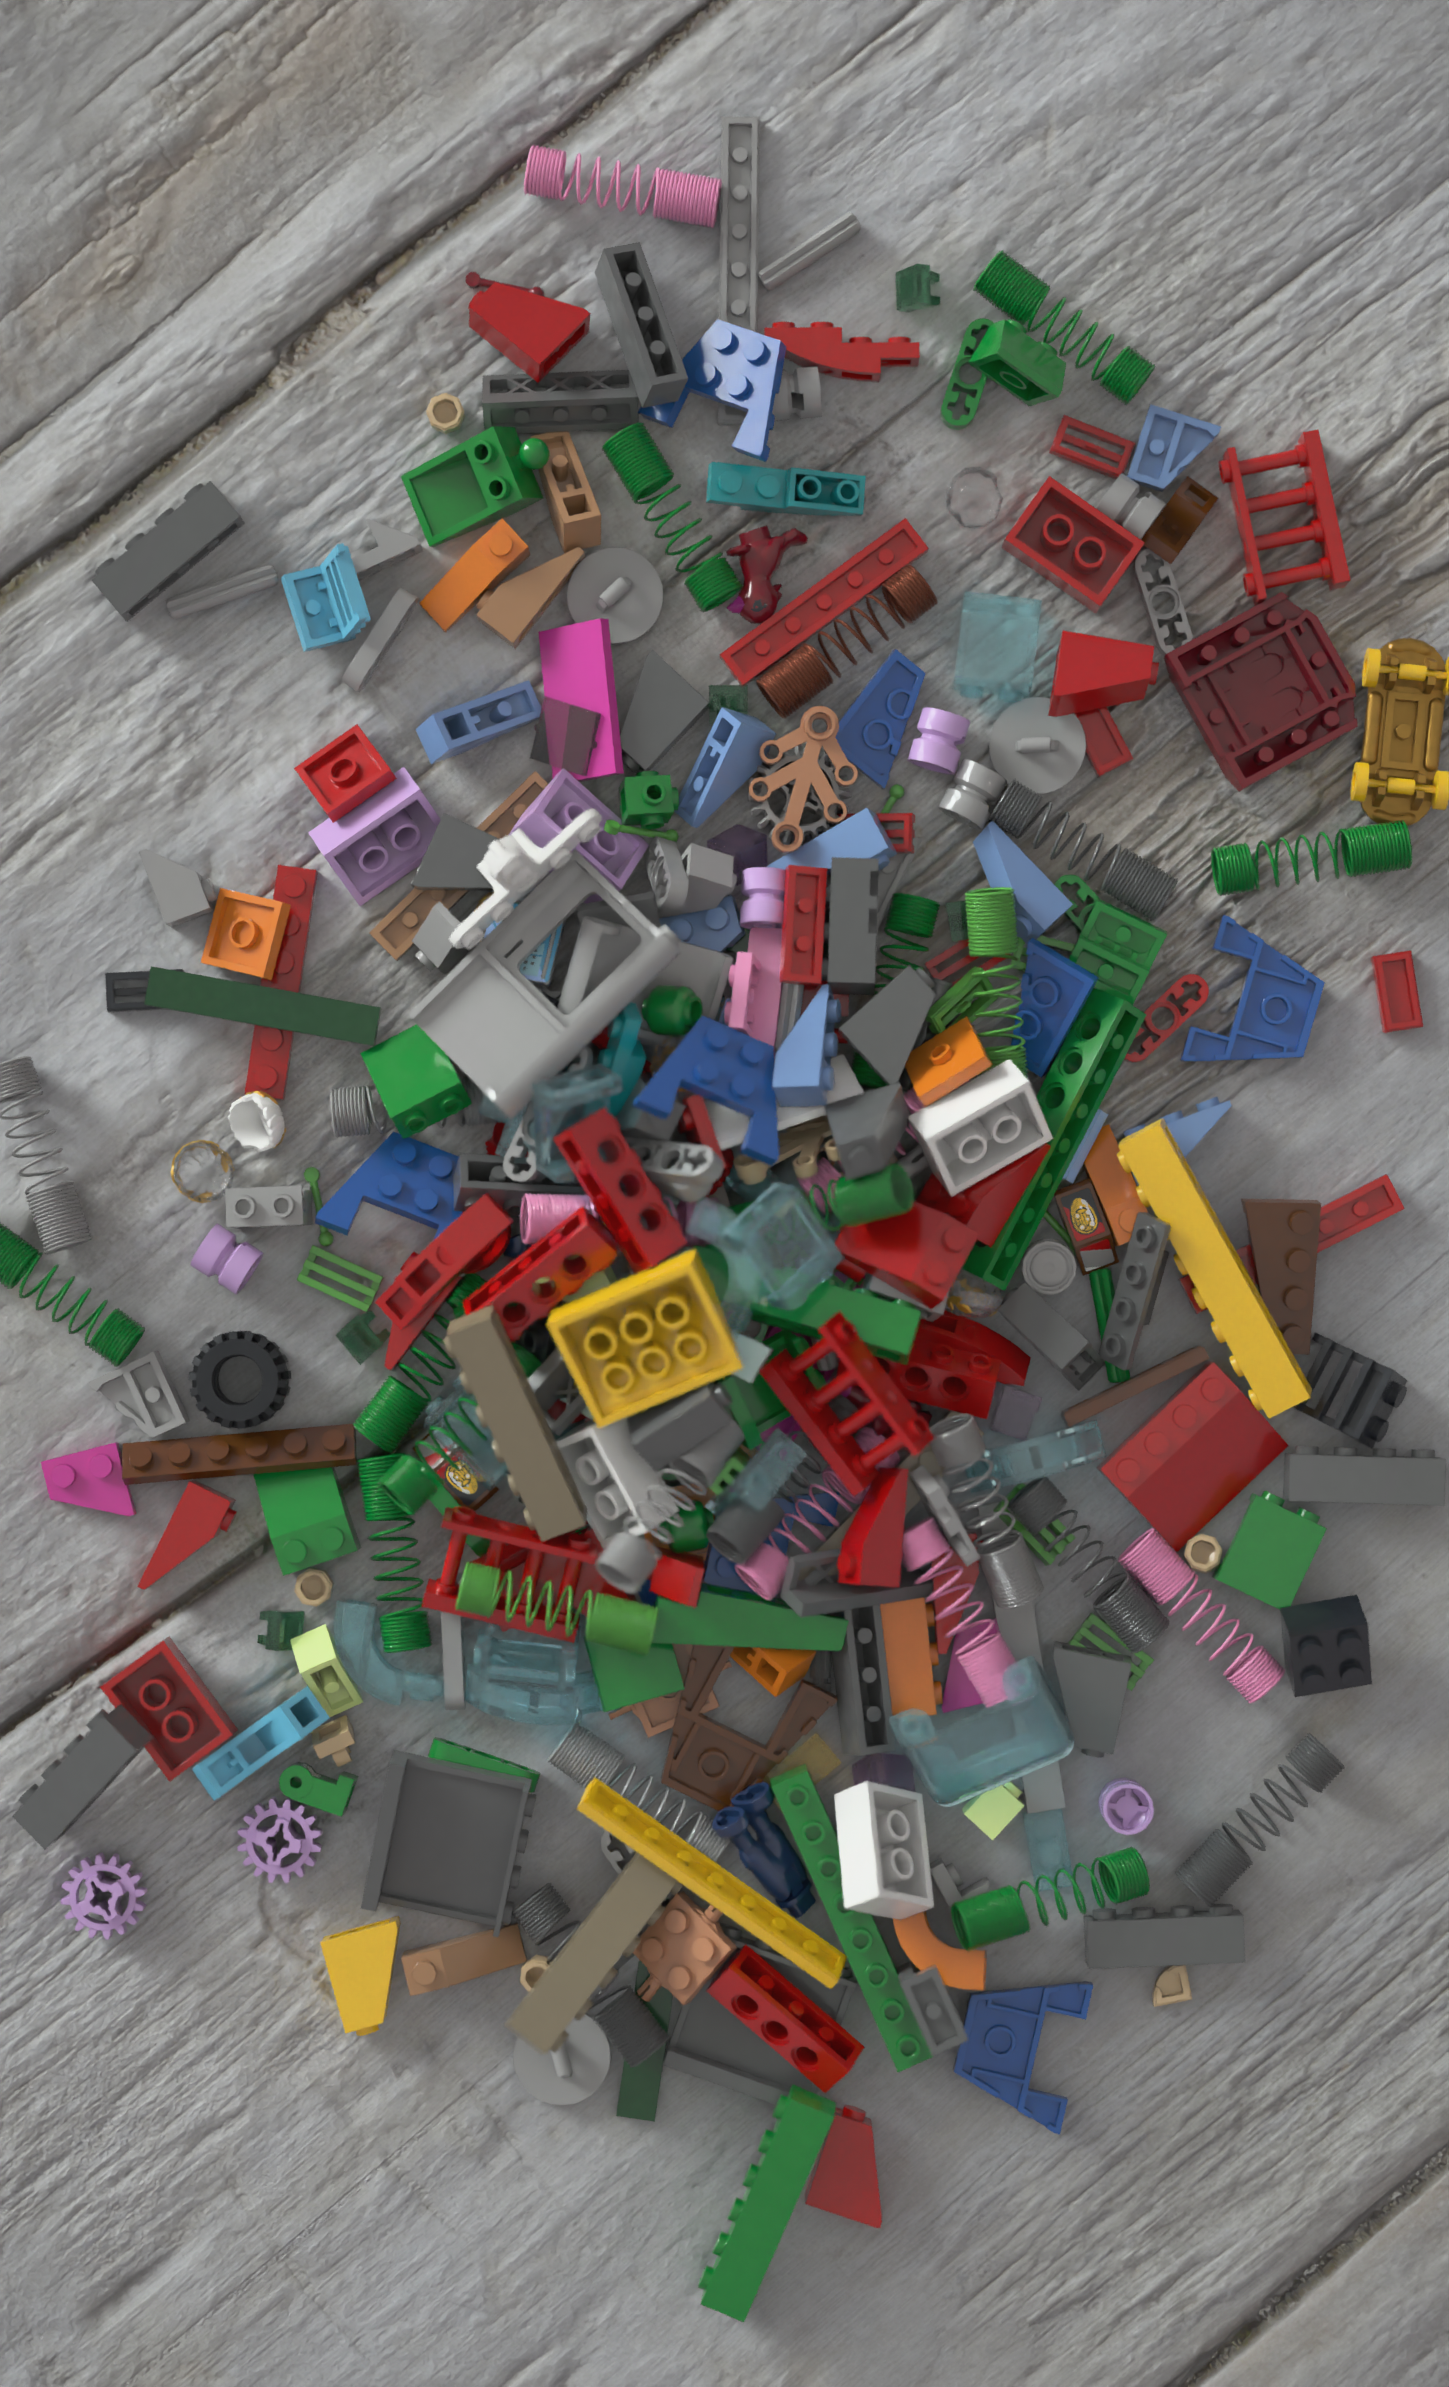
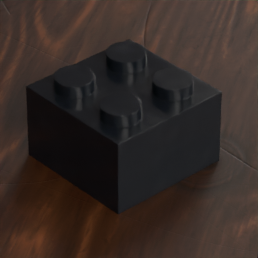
M1357 1595L1280 1608L1285 1669L1295 1697L1372 1684L1368 1623Z

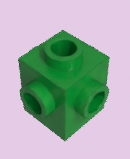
M642 771L637 773L635 777H624L618 788L622 825H641L642 829L647 830L663 827L665 823H668L674 811L678 810L677 787H671L670 775H659L657 771Z

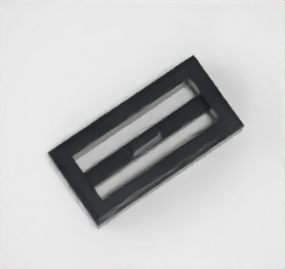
M173 969L175 971L184 972L183 969ZM150 971L105 973L107 1012L168 1009L146 1006L144 1002L115 1003V997L146 995L147 987L114 988V981L149 980Z

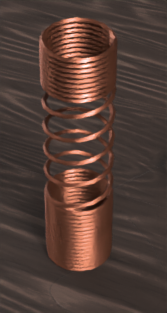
M908 564L907 567L894 574L891 579L889 578L888 581L882 583V593L888 607L873 595L866 596L867 608L873 620L859 608H850L851 620L857 632L840 619L834 620V628L842 646L828 633L818 632V640L826 658L813 646L804 643L802 646H799V649L790 653V656H787V658H784V660H781L780 663L772 667L771 670L765 672V675L763 674L762 677L756 679L758 688L780 717L787 719V717H790V714L796 712V709L799 710V707L805 705V702L808 703V700H811L818 693L827 689V686L833 684L830 673L817 655L837 677L841 678L840 672L824 646L821 635L831 640L853 665L857 666L856 660L839 632L837 623L846 627L870 653H873L872 648L855 620L853 610L868 620L882 637L889 641L888 636L871 608L869 598L880 604L902 629H905V625L894 608L905 621L913 623V621L919 619V616L928 612V609L938 604L933 590L912 565Z

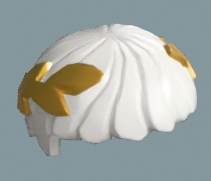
M252 1091L231 1104L232 1107H230V1115L228 1116L231 1123L230 1127L234 1132L235 1139L240 1141L243 1148H254L258 1152H262L270 1148H276L282 1142L286 1133L285 1121L278 1102L272 1096L262 1091Z

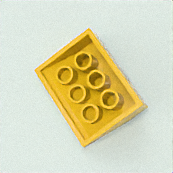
M696 1249L554 1308L547 1323L598 1428L743 1368L742 1360L713 1283Z

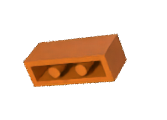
M924 1597L880 1604L893 1719L937 1715L936 1705L943 1704L941 1682L933 1681L932 1666L939 1665L937 1643H929L928 1627H935L933 1604H925Z

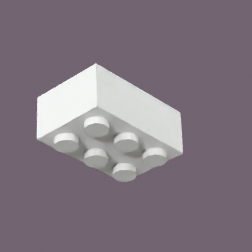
M1010 1059L943 1096L931 1105L908 1116V1120L932 1173L951 1197L1053 1139L1029 1081Z
M627 1417L601 1428H598L595 1420H590L576 1426L556 1439L587 1507L586 1519L595 1532L602 1548L609 1545L614 1535L620 1533L627 1534L624 1527L625 1520L630 1517H637L635 1509L637 1503L649 1501L646 1492L648 1487L660 1485L658 1480L659 1472H655L632 1447ZM654 1488L651 1490L650 1497L653 1502L661 1504L675 1513L679 1511L676 1503L669 1498L663 1489ZM640 1505L638 1510L643 1519L657 1525L665 1521L652 1505ZM660 1509L666 1516H672L668 1512ZM632 1520L628 1522L627 1527L631 1535L637 1536L648 1532L640 1521Z
M869 1781L834 1794L845 1909L902 1920L934 1908L922 1794Z

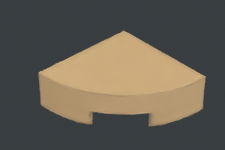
M1186 1965L1167 1966L1159 1974L1152 1992L1154 2007L1192 2000Z

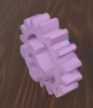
M272 1797L269 1800V1808L267 1809L260 1802L256 1804L255 1811L258 1816L249 1813L245 1815L243 1819L249 1825V1828H240L238 1835L246 1838V1842L239 1844L237 1849L242 1852L247 1851L249 1854L243 1861L244 1866L252 1863L257 1866L254 1876L258 1877L263 1871L268 1872V1882L273 1883L277 1874H281L284 1883H288L291 1880V1872L293 1871L300 1878L306 1873L303 1866L304 1863L312 1867L317 1860L311 1855V1852H320L323 1846L314 1842V1838L319 1837L323 1831L319 1828L313 1829L311 1826L317 1818L316 1814L308 1817L303 1814L306 1804L302 1803L295 1809L292 1807V1799L287 1797L283 1805H279L276 1797ZM277 1815L275 1824L272 1826L258 1827L259 1823L265 1818ZM293 1819L301 1825L305 1835L298 1834L292 1825ZM283 1826V1837L289 1843H286L277 1854V1841L271 1839V1837H274ZM256 1845L262 1846L268 1855L267 1861L261 1857ZM291 1852L303 1853L293 1863L283 1865L285 1856Z
M103 1852L98 1853L94 1864L88 1857H85L81 1860L83 1871L73 1867L68 1873L74 1881H65L62 1884V1888L70 1892L69 1895L60 1900L61 1904L71 1906V1910L65 1915V1918L72 1919L76 1917L79 1921L76 1924L75 1930L78 1932L84 1926L88 1927L89 1938L93 1939L98 1931H102L105 1940L110 1939L114 1928L120 1935L125 1934L127 1931L125 1921L135 1925L139 1918L134 1911H143L146 1907L144 1902L138 1900V1897L147 1893V1888L137 1886V1882L143 1877L142 1873L132 1875L129 1872L133 1865L132 1861H128L123 1866L118 1864L119 1854L115 1853L109 1861H106ZM103 1871L115 1873L120 1878L116 1880L106 1877ZM85 1879L87 1887L86 1896L84 1899L79 1900V1889L82 1881ZM100 1890L102 1892L108 1890L111 1892L112 1897L108 1902L106 1900H101L100 1902L97 1900L96 1895ZM128 1891L129 1903L126 1911L123 1913V1907L120 1902L122 1895ZM92 1912L102 1915L105 1921L96 1920L88 1914Z

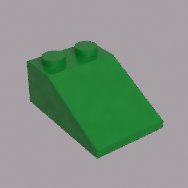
M334 1467L253 1474L269 1535L283 1576L361 1549Z

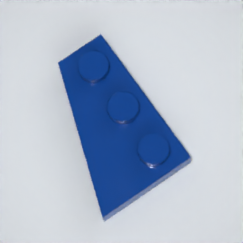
M897 649L890 653L839 719V730L835 737L848 762L854 764L860 772L881 789L886 788L893 761L898 754L908 719L911 717L926 674Z
M1032 938L1028 941L1026 954L1028 958L1020 987L1022 989L1021 999L1023 1002L1016 1013V1016L1021 1017L1024 1023L1013 1030V1035H1018L1025 1039L1026 1042L1023 1047L1026 1048L1025 1052L1027 1053L1026 1067L1042 1078L1048 1072L1099 977ZM1015 1019L1014 1025L1020 1023L1019 1020ZM1012 1038L1011 1045L1022 1043L1021 1040Z

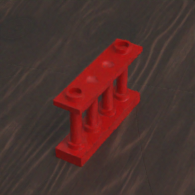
M1318 429L1303 432L1298 439L1299 445H1295L1294 450L1238 461L1235 447H1230L1225 451L1223 460L1219 461L1221 481L1223 484H1229L1247 573L1243 574L1244 590L1247 597H1253L1254 606L1267 599L1265 589L1321 578L1322 581L1328 580L1329 589L1334 590L1344 588L1351 581ZM1297 465L1298 468H1304L1306 482L1302 483V487L1246 499L1241 476ZM1305 503L1306 506L1312 505L1315 520H1311L1310 525L1254 536L1249 514ZM1311 540L1314 543H1320L1322 558L1318 559V563L1262 574L1258 551Z
M838 1311L818 1328L824 1337L796 1358H793L785 1348L767 1362L759 1372L854 1497L865 1490L880 1475L875 1468L877 1464L904 1446L915 1457L935 1437L929 1430L927 1422L916 1413L858 1336L854 1325L846 1320L843 1314ZM832 1351H835L848 1370L817 1390L803 1371ZM858 1382L871 1399V1402L845 1420L840 1421L827 1403ZM882 1414L896 1433L864 1453L851 1434Z
M464 1506L446 1507L441 1528L452 1530L441 1578L428 1580L422 1607L575 1643L580 1615L571 1636H566L569 1590L552 1630L547 1632L546 1606L540 1605L532 1625L528 1628L526 1626L529 1581L514 1617L508 1623L506 1621L507 1597L504 1596L499 1597L492 1616L488 1618L487 1616L483 1617V1615L479 1616V1614L456 1610L455 1607L461 1587L456 1582L467 1534L491 1539L484 1565L492 1566L493 1569L495 1567L497 1569L500 1568L506 1543L528 1548L518 1594L524 1580L530 1575L533 1581V1599L544 1552L566 1557L567 1560L556 1604L551 1606V1623L559 1600L567 1586L570 1585L572 1587L574 1596L582 1562L595 1563L598 1544L592 1543L590 1538L581 1534L558 1535L541 1541L537 1530L531 1531L527 1526L477 1515L475 1510ZM517 1596L511 1598L510 1614L517 1599ZM531 1600L530 1618L536 1606L533 1600ZM571 1611L570 1627L576 1615L573 1611Z

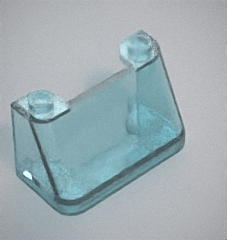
M1033 1655L1015 1662L1005 1671L1002 1683L1007 1696L1006 1700L936 1730L928 1714L918 1709L906 1710L888 1718L896 1739L933 1801L940 1806L951 1807L1059 1761L1072 1751L1075 1740L1052 1681Z

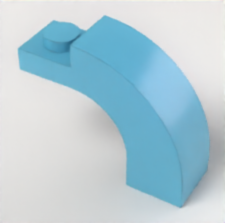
M307 1686L193 1767L192 1771L215 1801L268 1761L304 1738L330 1717Z

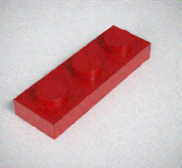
M788 865L786 867L779 983L819 986L821 984L827 868Z

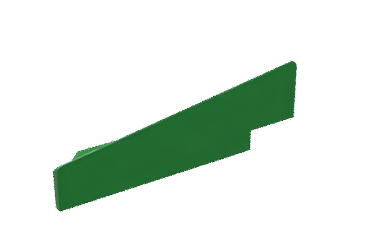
M701 1582L696 1608L658 1594L656 1595L655 1607H658V1616L652 1642L840 1651L843 1648L849 1620L826 1614L800 1618L782 1598L773 1597L772 1600H766L757 1593Z

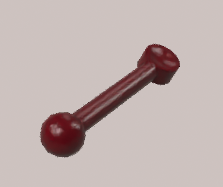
M476 272L468 273L465 278L467 286L471 289H476L479 286L490 288L497 282L480 278V275ZM497 282L503 285H507L540 296H544V291L540 287H533L532 289L511 284Z

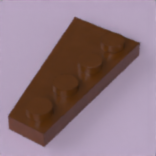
M1241 1199L1243 1212L1247 1220V1235L1249 1246L1252 1249L1255 1266L1253 1269L1259 1293L1293 1355H1310L1321 1203L1318 1200Z

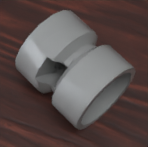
M817 366L796 368L794 373L790 375L783 369L779 394H775L772 411L775 421L789 420L792 414H797L800 419L822 417L821 391ZM791 392L797 393L794 396H791Z
M1121 473L1096 509L1141 540L1157 519L1166 503L1151 492L1141 494L1139 492V484L1124 473Z
M963 759L953 777L956 787L947 789L938 808L946 815L969 827L983 830L992 813L988 805L990 802L998 801L1007 780L979 763Z

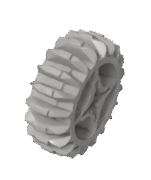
M802 745L794 748L795 755L789 756L787 751L783 753L782 759L777 764L770 765L769 769L763 765H758L756 772L765 778L802 758ZM824 752L817 762L837 799L851 798L852 791L840 789V785L836 783L834 779L835 767L834 765L830 767L826 765L829 757ZM768 753V754L766 755V758H768V759H775V758H776V757H775L773 754H771V753ZM848 775L839 776L843 781L850 780ZM795 780L778 789L786 799V804L779 817L771 810L768 800L760 802L759 806L750 810L752 817L762 814L765 816L757 825L759 830L765 829L770 824L775 828L778 823L784 821L791 798L789 790L793 789ZM757 783L753 786V788L760 789V792H754L755 795L762 797L767 794L768 788L765 784ZM812 784L807 797H811L810 802H805L803 811L810 812L813 815L817 814L821 819L811 825L800 826L803 831L801 846L805 844V836H811L812 840L819 836L818 832L822 831L824 833L831 829L830 823L826 821L823 815L824 806L820 799L815 796ZM748 794V801L756 802ZM845 804L846 807H847V814H848V813L850 812V808H851V807H850L849 805ZM831 805L828 808L829 816L839 818L836 813H842L841 807ZM773 829L770 831V834H769V839H770V840H771V836H772ZM789 831L782 832L785 834L783 844L790 845L791 836L794 835Z

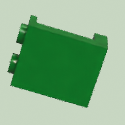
M417 1024L360 1053L391 1120L404 1139L422 1132L425 1128L458 1113L472 1104L449 1056Z
M782 1330L761 1342L773 1349L765 1364L785 1348L793 1358H796L810 1348L803 1336L798 1337L787 1330ZM813 1366L803 1371L817 1390L827 1384L822 1374L817 1369H814ZM760 1372L753 1383H749L731 1373L713 1380L715 1385L721 1383L729 1392L733 1400L730 1404L732 1419L740 1426L745 1438L741 1444L749 1450L763 1443L760 1433L791 1416V1413Z
M1264 1490L1261 1497L1253 1493L1251 1494L1249 1507L1222 1564H1219V1567L1215 1569L1212 1577L1280 1610L1282 1607L1291 1606L1327 1528L1318 1524L1320 1516L1301 1507L1298 1508L1297 1513L1289 1511L1282 1507L1285 1502L1284 1499Z

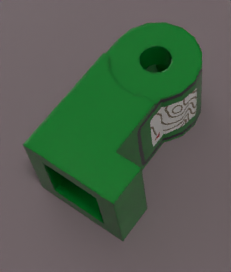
M297 1762L282 1772L279 1786L282 1793L290 1799L342 1817L347 1811L359 1776L343 1771L339 1775L338 1780L316 1773L312 1766L307 1763Z

